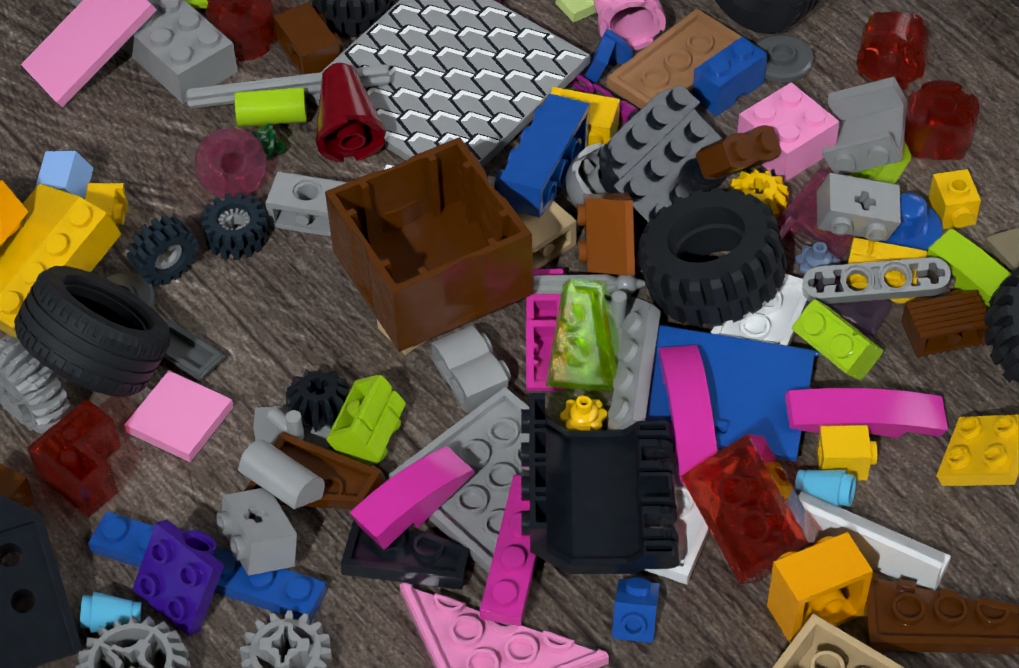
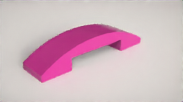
M697 345L659 348L658 353L663 384H666L675 439L674 452L679 483L719 480L720 474L714 421L706 375Z

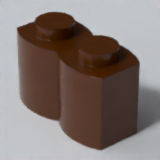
M762 125L744 133L729 135L704 146L696 153V157L703 177L708 180H716L774 159L782 150L774 128Z

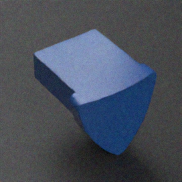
M606 29L592 54L584 78L592 84H596L608 63H626L634 55L632 49L619 35Z

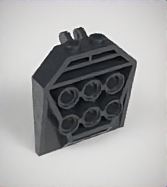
M0 495V668H35L78 654L79 651H83L42 514ZM10 552H17L22 555L21 560L14 566L6 567L1 564L2 558ZM30 597L36 600L34 607L26 613H19L14 610L16 603L22 598Z

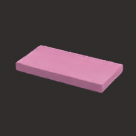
M83 0L21 65L56 103L64 107L157 9L148 0Z

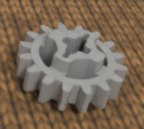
M287 610L285 619L280 620L275 613H271L270 623L267 625L257 620L255 622L257 633L246 632L244 635L246 646L240 647L239 650L242 668H327V664L332 663L333 660L330 649V637L328 634H323L322 624L318 621L310 625L309 615L306 613L299 620L293 618L292 610Z

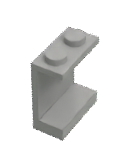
M895 77L829 93L828 105L836 119L840 122L836 145L822 148V155L833 173L845 175L902 161L907 99Z

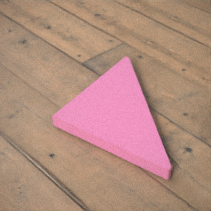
M406 582L399 584L400 593L435 668H599L609 664V656L604 650L598 649L594 651L575 644V640L545 630L542 633L522 625L517 626L480 619V611L466 607L464 602L438 593L432 595L414 589L412 584Z

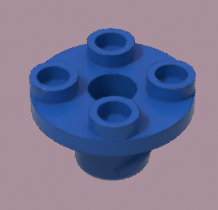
M914 193L900 194L901 223L887 241L881 240L877 242L924 250L928 253V248L942 236L941 220L936 212L927 206L926 201L921 196Z

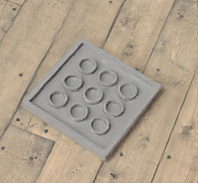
M506 387L502 388L389 474L390 479L409 465L445 446L449 447L474 470L475 474L428 519L453 542L469 548V556L487 573L490 571L513 475L530 476L529 467H521V442H529V434H521V409H529V407Z

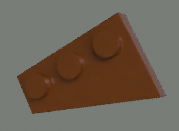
M284 432L281 433L273 445L324 480L325 488L322 499L303 507L353 510L368 495L379 488L385 479L382 471ZM251 480L244 491L262 487ZM275 497L279 505H287L286 503Z

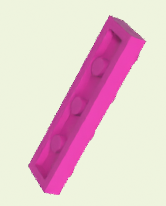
M513 475L480 607V619L517 626L522 624L537 556L530 552V536H522L521 511H530V501H521L520 475Z

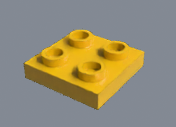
M1019 414L959 417L936 475L941 485H1015L1019 475Z

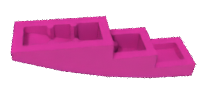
M533 269V276L563 275V269ZM533 294L526 297V391H565L564 294Z
M871 388L789 390L785 393L790 429L819 433L820 426L868 425L869 434L899 438L906 432L940 437L948 431L943 398L939 395Z

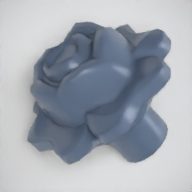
M816 242L813 244V247L809 245L803 246L802 252L795 258V262L800 265L799 271L804 274L814 267L841 264V260L836 257V250L828 249L827 245L823 242Z

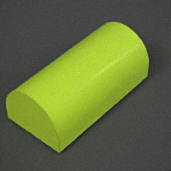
M304 88L234 93L238 127L261 126L267 123L276 125L307 122Z

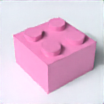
M791 82L739 114L737 133H744L762 125L774 128L782 151L776 158L764 162L762 165L766 169H770L773 175L782 176V182L784 183L823 159L822 148L836 145L840 121Z

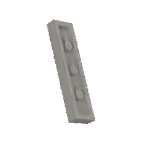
M648 303L637 312H631L623 321L621 346L617 354L618 365L616 377L613 381L614 391L611 407L608 412L609 423L607 430H624L637 421H645L661 312L651 303Z

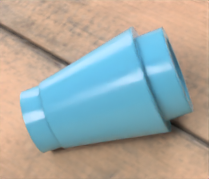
M846 469L798 470L795 480V493L800 494L803 491L840 508L842 505L849 507L852 505L856 489V475L847 474Z
M95 591L93 595H83L80 628L90 629V633L98 632L101 626L109 631L114 628L115 618L124 625L129 623L132 615L140 623L141 602H133L132 600Z

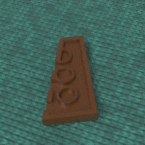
M873 572L865 606L867 646L876 651L1019 654V606L982 597L978 601L958 596V592L941 588L940 592L916 587V582L900 578L898 583L878 578V573Z

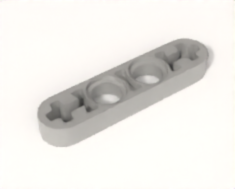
M933 257L818 266L811 268L805 273L802 292L809 302L816 299L823 304L934 296L946 290L949 285L951 271L945 261ZM930 269L935 270L936 275L941 276L936 284H932L930 278L925 277ZM911 270H916L915 278L925 277L918 278L916 286H911L913 276ZM891 271H898L904 275L906 282L899 288H892L885 283V275ZM854 274H860L867 279L868 285L861 291H853L846 284L847 278ZM835 276H841V292H835L836 285H828L835 284ZM817 278L822 279V283L827 285L822 293H817L816 288L812 287L814 280Z

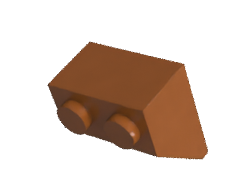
M627 192L583 194L584 204H577L578 226H584L585 240H578L579 262H586L588 272L627 276L635 275L632 198Z

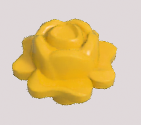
M580 395L576 401L572 399L566 401V408L560 413V419L566 422L565 428L568 431H600L602 429V422L607 418L608 412L602 409V402L600 400H591L587 396Z

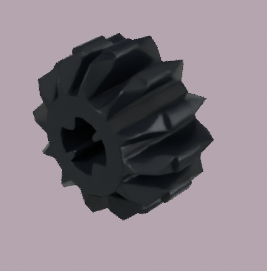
M321 367L318 372L312 373L305 369L303 377L293 376L291 386L287 387L286 404H288V412L296 410L301 413L303 428L311 425L315 432L322 426L332 429L350 392L347 379L340 378L336 370L325 373Z

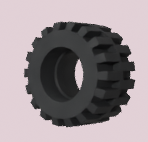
M312 0V7L317 13L321 12L324 15L329 30L331 32L335 31L339 36L348 34L349 37H357V34H363L395 5V0Z

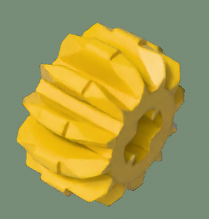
M754 167L751 174L741 171L738 178L732 179L729 185V191L731 188L741 190L745 196L749 193L760 199L761 202L768 205L773 211L776 220H778V217H783L787 210L788 186L783 185L782 176L772 177L770 169L764 173H759Z

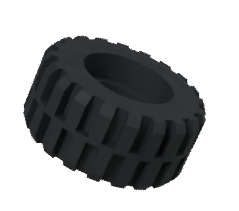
M711 188L710 192L698 190L691 192L692 195L683 198L680 196L674 199L671 206H663L657 211L655 220H649L638 243V261L652 302L656 303L657 308L663 314L670 315L671 319L683 324L685 321H688L690 325L703 327V324L709 323L712 327L723 326L725 321L733 320L734 323L743 320V315L749 312L754 314L762 308V303L764 301L769 302L776 294V288H780L785 278L784 272L787 268V259L773 211L757 197L749 193L745 196L741 190L732 188L729 192L724 191L722 188ZM731 251L727 255L713 261L694 263L697 259L711 253Z

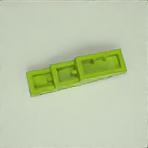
M952 228L928 248L926 258L933 257L945 261L950 268L951 274L956 277L954 287L964 292L979 290V295L982 301H984V306L987 307V310L990 308L989 300L993 293L1011 274L981 248Z

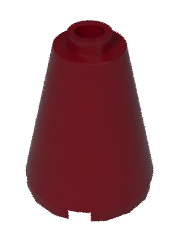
M334 63L322 73L316 132L318 151L326 159L335 162H344L343 157L355 156L356 161L364 160L376 154L385 144V127L355 68L345 63Z

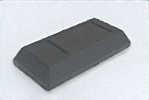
M171 320L166 322L170 331V346L164 354V358L199 381H202L223 361L225 354Z

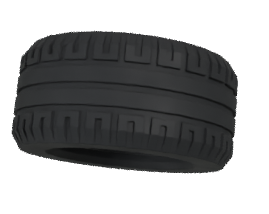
M54 266L39 273L14 319L18 340L35 359L61 377L89 390L109 396L128 397L144 390L170 346V331L167 324L148 304L128 290L103 277L69 266Z

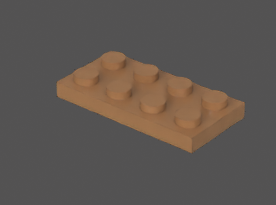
M696 8L607 77V88L639 109H642L658 93L674 89L676 86H683L692 94L694 69L742 36Z

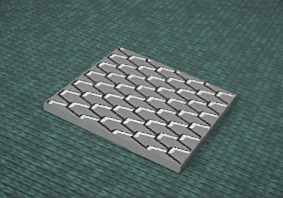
M399 0L325 69L334 63H345L354 68L388 65L390 72V83L388 85L365 87L386 130L384 147L404 160H408L414 155L460 137L484 168L533 120L537 106L544 104L549 93H551L552 87L564 89L590 64V55L494 0ZM320 93L305 95V98L319 106Z

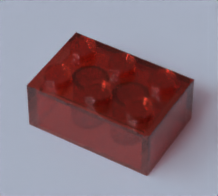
M747 434L680 476L739 584H753L761 581L772 574L773 562L777 561L780 556L790 551L799 552L814 546L821 539L764 436Z

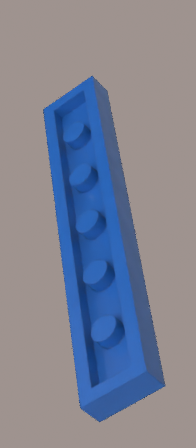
M106 511L88 542L90 551L140 568L154 526ZM216 547L213 556L224 564L215 593L285 615L287 610H292L293 618L297 620L306 613L309 615L311 624L327 593L326 582L287 569L248 576L241 562L234 560L231 551Z

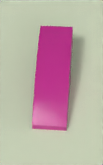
M445 446L414 462L387 480L358 504L350 514L357 525L385 550L411 524L416 528L423 524L475 472L449 447Z

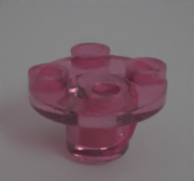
M224 127L211 132L202 140L195 155V171L199 181L212 194L225 198L224 194L231 193V198H236L237 193H243V196L255 191L259 188L266 169V156L261 143L249 132L236 127Z

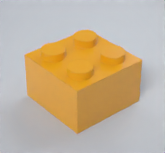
M848 532L836 537H824L817 541L814 546L799 552H787L780 556L777 561L773 562L767 607L788 642L791 643L812 614L817 615L835 627L863 616L873 570Z

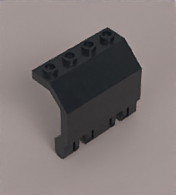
M529 393V409H521V434H529V442H521V467H529L530 476H521V501H530V511H521L522 536H530V552L568 574H638L645 569H672L680 564L678 532L667 528H645L674 525L677 520L675 467L672 462L662 460L670 458L674 453L672 425L667 421H637L624 430L568 431L545 417V393Z

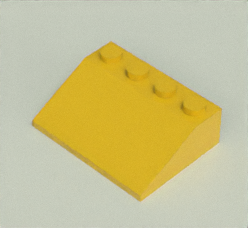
M40 183L23 203L28 213L21 220L20 228L0 246V330L17 338L14 319L39 273L54 266H69L91 272L121 235L113 220L104 210L80 196Z

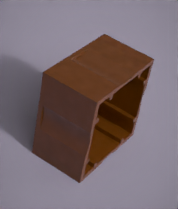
M460 137L414 155L397 166L372 172L325 191L333 252L399 352L534 294L532 233L506 198L501 196L492 187L485 170Z

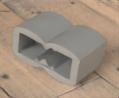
M471 325L431 343L432 359L439 373L450 385L455 397L467 413L476 409L502 388L506 387L508 389L511 374L506 363L495 358L489 338L485 333L479 334L474 326Z

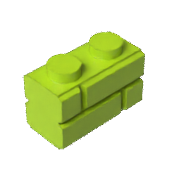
M816 299L809 303L791 328L843 372L858 380L865 377L884 351L848 321L840 317L833 309Z
M374 375L355 380L326 439L336 452H341V455L366 465L378 464L385 458L388 452L386 445L391 435L400 427L401 420L399 418L406 405L402 397L396 391H392L393 387L383 376Z

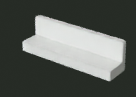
M801 491L798 498L791 497L787 503L783 529L814 543L827 536L836 537L848 532L871 568L897 580L900 578L916 582V587L936 591L949 565L950 555Z

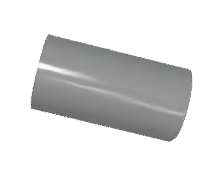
M263 439L257 440L244 451L238 471L291 508L296 509L322 499L325 488L324 480Z

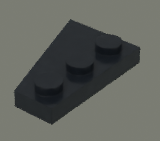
M353 519L341 561V575L462 590L469 563V548L429 532L417 534L406 529L383 550Z

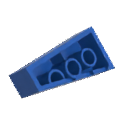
M549 93L544 104L537 106L530 127L526 126L523 129L519 146L512 148L506 168L504 170L500 169L495 179L494 189L506 198L515 212L540 218L555 199L557 189L562 190L566 185V174L572 160L587 147L590 103Z

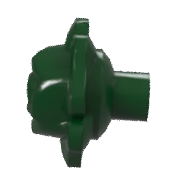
M267 123L265 126L261 125L259 129L252 130L247 142L248 151L255 157V163L260 164L262 161L267 162L272 153L281 155L285 148L284 141L276 139V131L273 129L272 123Z

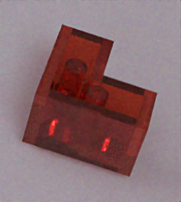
M88 399L83 401L27 447L36 475L86 516L90 517L118 493L111 465L105 461L121 447L115 423L109 415Z

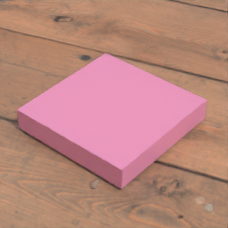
M168 371L125 423V429L127 433L191 463L233 409L232 399Z

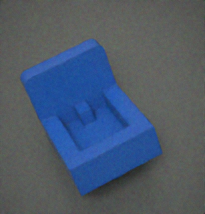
M638 577L628 580L619 579L614 605L612 637L614 639L645 643L653 642L660 583H651L647 579Z

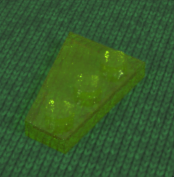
M569 279L562 286L545 386L612 392L614 390L613 381L617 370L603 283Z

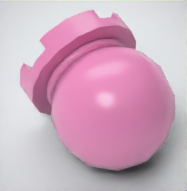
M594 0V8L598 14L600 36L602 37L605 30L609 29L625 40L632 51L647 47L653 42V37L660 30H665L666 17L659 0Z

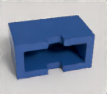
M743 36L694 69L692 96L700 101L699 104L717 117L734 105L737 97L740 95L747 96L764 84L767 53Z

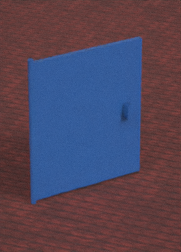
M658 326L645 421H667L672 425L666 384H663L658 353L659 348L697 345L708 385L717 448L796 462L802 431L790 429L785 393L789 390L809 389L814 357L819 356V351L675 327Z

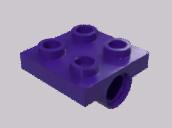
M167 519L155 523L132 588L133 591L188 636L200 632L224 568V564L213 556L216 548L215 541L212 537L200 531L188 530L182 532Z

